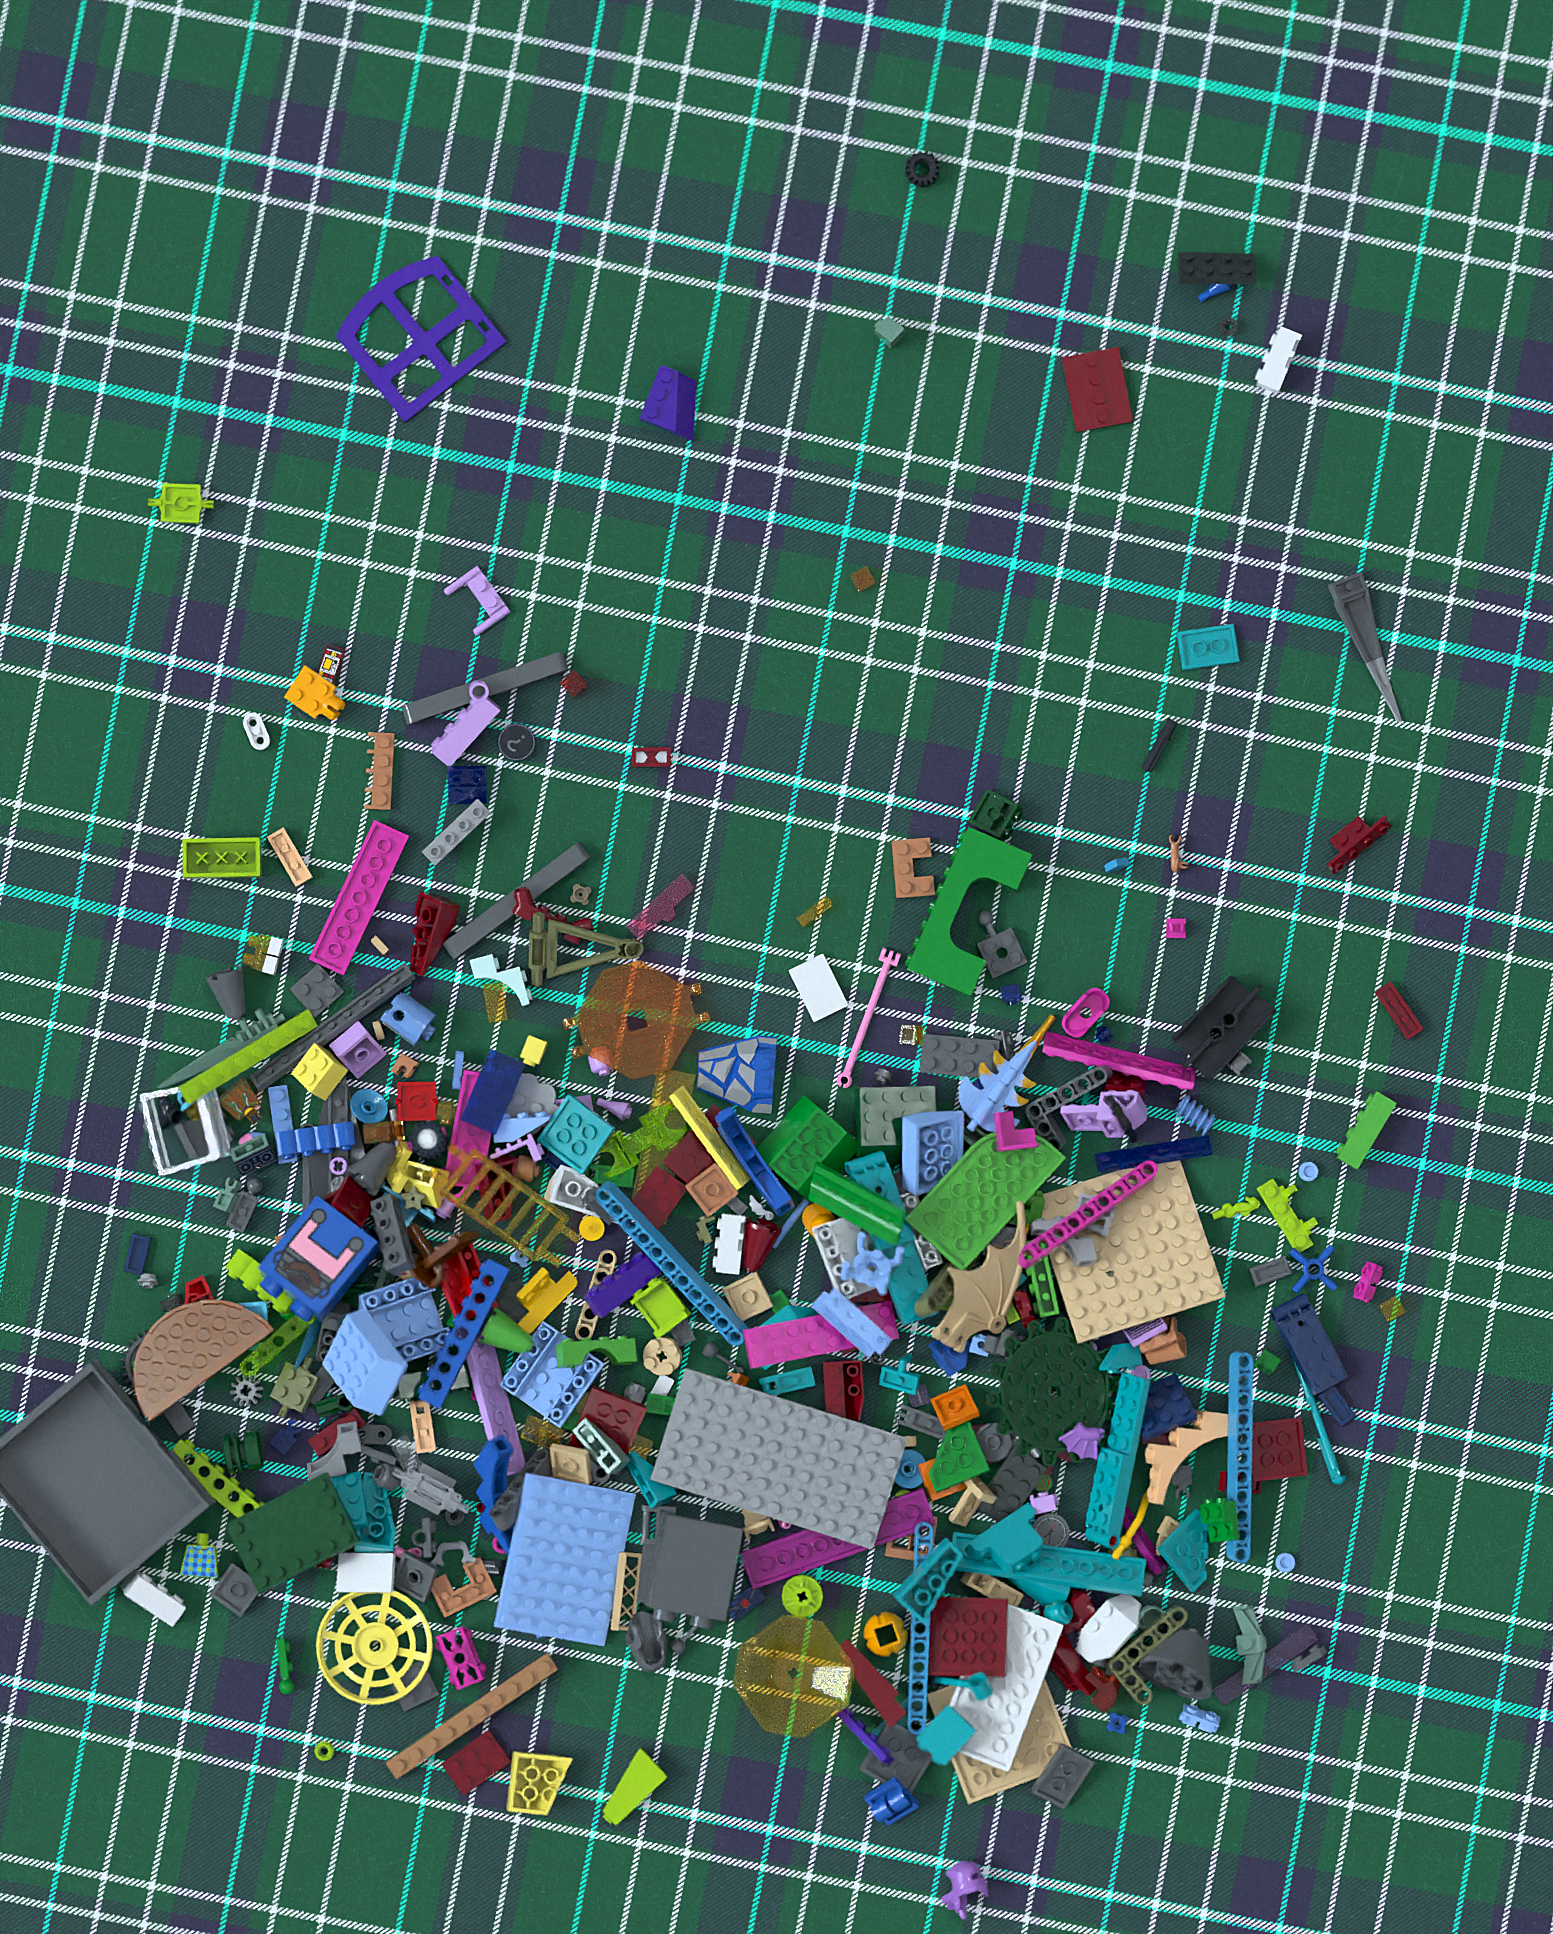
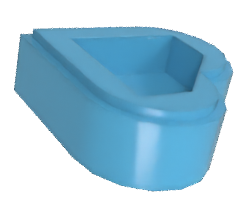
M1118 858L1105 864L1104 868L1106 873L1128 867L1130 863L1128 858Z

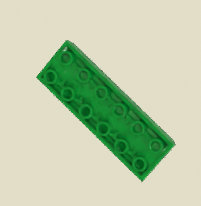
M818 1161L815 1162L813 1178L808 1193L810 1201L890 1244L899 1243L906 1213L905 1208Z

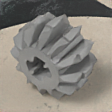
M243 1374V1381L241 1378L236 1377V1381L239 1384H231L236 1390L230 1391V1394L237 1393L233 1401H237L240 1398V1406L246 1400L247 1407H250V1399L254 1404H257L258 1401L255 1396L258 1398L263 1396L257 1393V1391L263 1390V1387L256 1386L261 1381L258 1379L253 1382L254 1375H251L248 1381L247 1374ZM245 1385H248V1388L251 1387L252 1392H249L248 1396L245 1395L246 1393H242V1389L245 1388Z

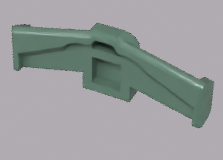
M1252 1606L1233 1607L1243 1634L1236 1636L1238 1656L1245 1655L1242 1685L1261 1683L1265 1650L1267 1649L1266 1638L1263 1636Z

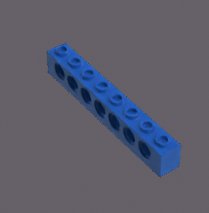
M488 1259L487 1262L483 1261L479 1269L482 1272L479 1279H474L470 1287L472 1292L470 1296L466 1295L461 1305L464 1307L461 1314L457 1313L454 1318L453 1324L455 1326L453 1330H449L445 1336L444 1341H446L444 1348H440L435 1358L438 1360L435 1366L431 1365L427 1372L429 1378L426 1384L422 1383L418 1390L420 1394L419 1399L438 1409L442 1408L511 1270L510 1268L492 1259ZM487 1275H491L494 1278L492 1286H487L484 1283V1278ZM479 1292L483 1293L486 1298L482 1304L478 1303L475 1299L476 1294ZM469 1310H474L477 1314L474 1321H470L467 1318ZM461 1327L468 1330L466 1338H461L458 1335V1330ZM451 1345L459 1347L458 1355L453 1356L450 1354L449 1349ZM443 1362L450 1364L451 1369L448 1373L441 1371V1364ZM435 1379L442 1383L439 1391L434 1390L432 1387V1382Z

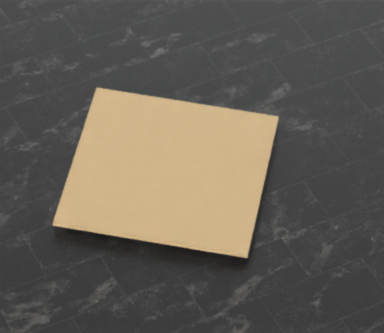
M1178 1152L1150 1160L1158 1168L1154 1179L1116 1207L1107 1238L1101 1236L1100 1233L1087 1229L1074 1236V1240L1080 1236L1093 1238L1097 1257L1094 1265L1074 1267L1070 1254L1062 1245L1049 1254L1078 1344L1226 1297ZM1140 1164L1043 1194L1045 1204L1041 1218L1052 1220L1057 1216L1067 1217L1074 1212L1080 1192L1095 1197ZM1143 1169L1144 1173L1152 1174L1150 1170ZM1128 1180L1131 1185H1137L1136 1181ZM1118 1190L1113 1191L1114 1194L1117 1196L1122 1195V1193ZM1097 1220L1093 1224L1104 1227L1105 1221ZM1112 1270L1114 1275L1109 1277L1105 1272Z

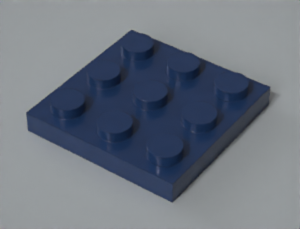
M1174 1373L1149 1385L1140 1433L1144 1442L1198 1419L1177 1374Z

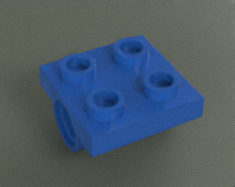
M897 1777L865 1795L864 1799L870 1805L873 1817L880 1823L884 1821L888 1826L919 1807V1802Z

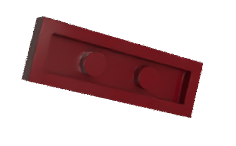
M1392 982L1387 983L1374 992L1406 1040L1423 1030V1027Z
M357 1408L352 1409L345 1414V1417L339 1418L308 1440L318 1457L333 1448L338 1436L337 1425L356 1421L359 1430L367 1424Z

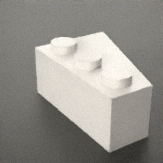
M1280 327L1277 334L1273 333L1269 342L1272 345L1270 352H1265L1262 362L1265 363L1263 369H1258L1255 377L1258 380L1256 386L1276 394L1279 392L1297 345L1302 337L1301 334L1284 327Z
M722 1214V1218H718L717 1229H720V1237H716L715 1241L718 1256H714L712 1267L716 1268V1272L739 1274L745 1216Z
M134 1569L120 1586L124 1594L173 1627L186 1609L183 1604L184 1600L176 1594L172 1596L168 1593L166 1587L161 1584L157 1585L147 1574H142L137 1569Z

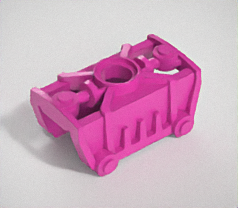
M465 1626L436 1637V1649L441 1651L450 1673L449 1681L452 1685H455L457 1690L485 1679V1671L487 1669L486 1665L483 1662L481 1663L472 1641V1631ZM458 1630L464 1641L462 1648L455 1641L456 1631ZM445 1636L452 1643V1647H450L452 1652L447 1649L442 1637ZM459 1652L463 1653L466 1658L461 1664L457 1663L454 1659L455 1654ZM468 1665L475 1668L479 1679L475 1680L472 1675L468 1674ZM458 1668L460 1673L463 1672L465 1675L464 1685L462 1686L457 1674Z

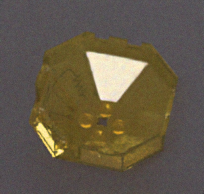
M783 1614L739 1646L733 1686L765 1732L804 1738L811 1731L848 1706L854 1664L822 1620ZM792 1668H796V1672H799V1676H795L794 1679H791V1675L788 1674V1671H792Z

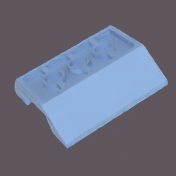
M413 1277L359 1295V1310L366 1309L405 1362L439 1351L446 1344L444 1339L449 1331V1327L443 1328L431 1292L436 1289L429 1288Z
M543 1321L532 1336L531 1341L534 1344L530 1351H525L524 1354L521 1353L499 1385L561 1428L605 1364L588 1352L582 1365L576 1368L558 1369L556 1345L561 1343L563 1339L569 1338Z

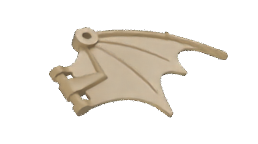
M1017 1201L1016 1203L1017 1231L1012 1243L1008 1247L997 1249L989 1245L985 1263L978 1269L968 1271L948 1268L954 1282V1297L944 1319L939 1326L933 1329L932 1337L941 1340L948 1347H953L959 1353L964 1351L966 1341L972 1334L985 1329L998 1334L1002 1332L1006 1325L1004 1317L1013 1301V1293L1016 1292L1023 1269L1018 1263V1256L1021 1249L1026 1246V1221L1022 1201Z

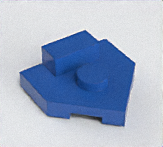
M936 1339L928 1344L933 1352L932 1356L941 1370L944 1369L948 1377L966 1367L971 1340L968 1339L966 1341V1347L961 1353L955 1351L953 1347L943 1344L941 1340Z

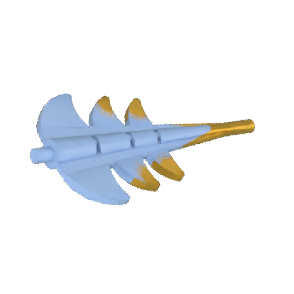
M1053 1015L1047 1017L1039 1030L1010 1061L1005 1060L997 1050L993 1051V1063L998 1070L997 1074L989 1071L984 1062L980 1063L978 1075L984 1087L982 1090L973 1086L967 1076L963 1078L959 1087L958 1097L960 1106L971 1120L967 1126L970 1131L973 1132L978 1125L989 1132H995L993 1113L1005 1112L1003 1109L1004 1105L1017 1107L1028 1103V1099L1020 1097L1015 1092L1014 1087L1031 1088L1036 1086V1083L1029 1080L1023 1074V1071L1044 1034L1056 1018ZM1014 1119V1126L1019 1123L1018 1119Z

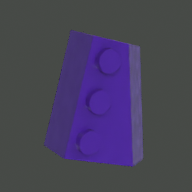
M660 365L642 410L640 422L694 442L697 382L676 370Z

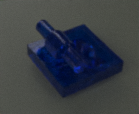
M486 765L447 766L449 805L472 804L477 799L482 804H487Z

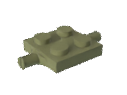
M306 1356L302 1367L298 1366L296 1370H294L295 1365L286 1362L270 1394V1397L283 1405L277 1416L285 1419L289 1409H295L301 1413L305 1412L321 1379L309 1371L313 1359Z

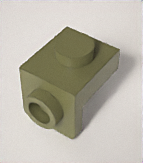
M707 1215L699 1218L700 1222H697L699 1231H696L700 1242L704 1241L705 1244L713 1242L706 1223L715 1220V1216L707 1217Z

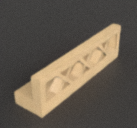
M619 1552L611 1630L628 1631L629 1626L619 1625L620 1617L626 1612L631 1618L636 1614L642 1558L640 1553ZM627 1556L638 1557V1565L633 1570H630L626 1565ZM627 1568L629 1573L625 1575V1570ZM637 1569V1575L635 1576L633 1572ZM631 1574L635 1578L636 1584L629 1590L624 1584V1579ZM623 1588L627 1590L625 1594H623ZM635 1588V1593L633 1595L631 1591ZM629 1593L634 1602L632 1606L626 1609L622 1604V1598ZM621 1606H622L623 1609L625 1610L622 1614H621ZM631 1608H633L632 1615L629 1612Z

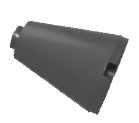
M236 966V970L232 971L230 967L211 973L210 976H205L209 987L227 1018H232V1021L242 1019L243 1014L246 1013L242 966Z
M389 1141L386 1143L381 1142L346 1170L348 1172L347 1176H350L361 1188H368L367 1193L376 1196L397 1155L396 1147Z

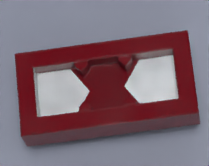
M632 748V767H671V748Z

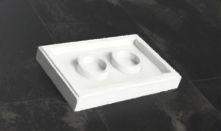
M823 954L788 970L813 1022L848 1006Z
M339 1553L336 1592L393 1593L396 1554Z

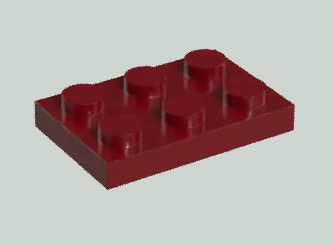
M656 1166L631 1202L659 1230L687 1189L684 1184Z
M488 1729L442 1762L441 1765L464 1796L510 1763L511 1760Z

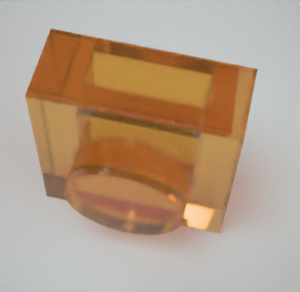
M867 566L850 574L858 592L876 584Z

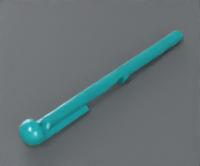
M1294 1362L1306 1396L1307 1405L1310 1404L1312 1416L1320 1436L1317 1440L1331 1480L1336 1485L1343 1484L1346 1480V1475H1341L1314 1396L1309 1392Z

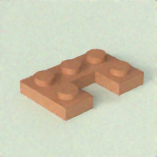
M930 837L891 841L896 899L935 895L933 876L914 877L912 860L915 858L932 857Z
M481 1557L476 1558L477 1563L468 1562L463 1565L471 1583L455 1591L446 1574L435 1579L431 1590L444 1617L497 1592Z

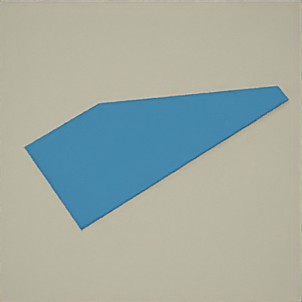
M311 1319L294 1370L298 1368L316 1342L322 1322Z

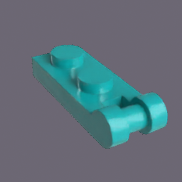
M811 1366L759 1379L763 1392L770 1395H778L815 1386ZM775 1381L777 1389L771 1390L769 1382Z

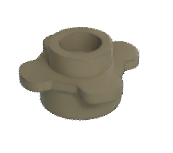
M575 884L570 900L573 903L580 902L582 905H587L591 888Z

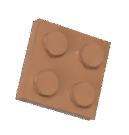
M716 1163L685 1185V1188L707 1217L739 1194Z

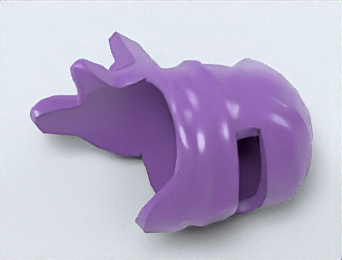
M972 1861L958 1862L946 1872V1875L952 1882V1891L942 1897V1903H947V1909H955V1912H959L963 1920L967 1917V1894L981 1891L986 1897L989 1896L987 1883L980 1874L979 1865Z

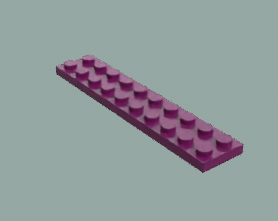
M923 1488L888 1500L874 1547L915 1533V1526L920 1521H926L931 1526L936 1525ZM925 1525L921 1526L919 1528V1531L929 1527ZM804 1529L741 1551L740 1554L752 1588L756 1589L869 1548Z

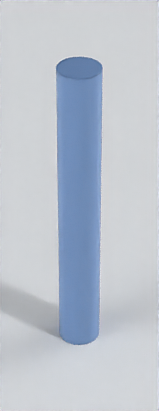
M805 1198L802 1199L782 1226L781 1234L773 1248L776 1249L810 1203Z

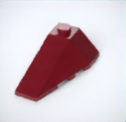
M420 891L414 916H417L416 927H413V934H416L415 944L411 948V971L420 976L426 974L456 922L460 905L448 899Z

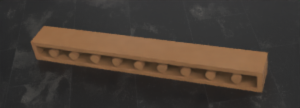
M545 1653L389 1759L386 1765L396 1779L551 1675L558 1670V1666L549 1653Z

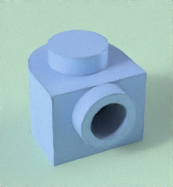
M978 1334L977 1337H973L969 1352L988 1357L989 1353L982 1350L987 1336Z

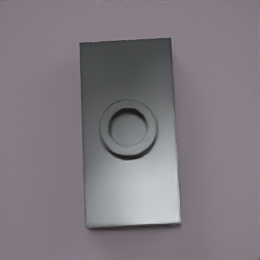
M1286 1256L1249 1268L1255 1287L1292 1274Z
M324 1366L315 1375L321 1379L310 1400L313 1405H315L314 1402L322 1400L335 1382Z
M180 1401L163 1412L179 1437L196 1426Z
M364 1445L361 1446L362 1451L360 1453L370 1456V1461L378 1464L384 1461L396 1465L398 1460L396 1457Z

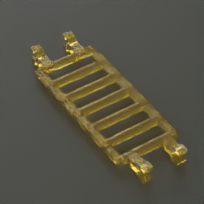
M451 1142L447 1149L463 1162L450 1179L434 1167L428 1172L431 1178L443 1185L440 1195L533 1262L538 1261L542 1256L558 1268L562 1261L547 1250L558 1233H563L576 1244L581 1239L577 1232L565 1225L569 1220V1216L477 1149H472L469 1154H466ZM476 1158L484 1165L459 1198H457L449 1191ZM491 1169L499 1176L473 1209L465 1201ZM506 1180L514 1188L488 1220L480 1212ZM522 1191L529 1196V1199L503 1231L495 1224L519 1192ZM537 1202L544 1207V1210L518 1242L510 1235L534 1203ZM550 1213L554 1214L559 1218V1221L537 1250L532 1252L525 1247Z

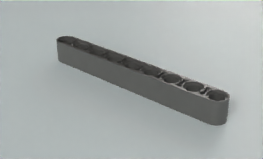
M558 652L479 680L487 684L489 690L487 697L491 698L564 673L569 668L563 652ZM472 682L402 706L407 725H412L470 705L469 702L472 698L469 694V686ZM480 685L475 686L472 693L476 696H481L484 694L485 688Z
M578 842L516 889L521 887L529 888L534 901L591 857L581 843ZM515 890L443 943V946L454 960L516 915L511 912L516 904L513 896Z

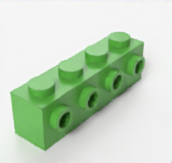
M1377 1091L1374 1094H1369L1365 1101L1367 1104L1364 1111H1359L1355 1118L1357 1120L1354 1128L1350 1126L1345 1135L1348 1137L1344 1144L1340 1143L1335 1152L1338 1154L1336 1159L1355 1170H1358L1397 1104Z
M1033 1240L1026 1241V1245L1032 1242ZM1038 1244L1041 1249H1046L1045 1244ZM1029 1254L1025 1256L1027 1257V1260L1032 1259V1257ZM1046 1256L1032 1267L1025 1268L1027 1276H1031L1032 1283L1029 1284L1031 1295H1035L1036 1302L1033 1303L1035 1314H1039V1317L1059 1314L1048 1257Z

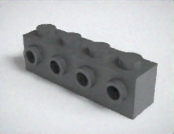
M389 1193L371 1201L372 1209L370 1212L375 1220V1232L380 1240L379 1249L384 1256V1268L395 1276L415 1268L416 1265L399 1198Z

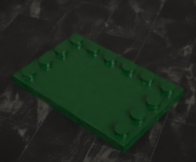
M328 1472L309 1480L226 1524L258 1595L361 1542Z

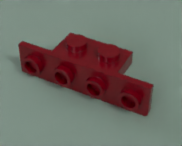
M1385 815L1371 827L1357 816L1329 840L1332 846L1339 852L1338 855L1326 864L1332 875L1341 871L1348 862L1357 858L1360 852L1366 847H1370L1378 837L1384 835L1389 830L1391 824Z

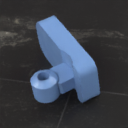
M455 1051L452 1089L454 1090L461 1089L464 1051Z

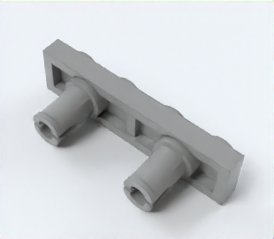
M477 799L434 839L422 853L436 866L491 812Z

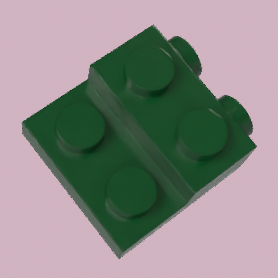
M986 789L968 822L1004 842L1005 839L1011 837L1014 823L1021 820L1023 815L1021 812L1022 808L1003 796Z

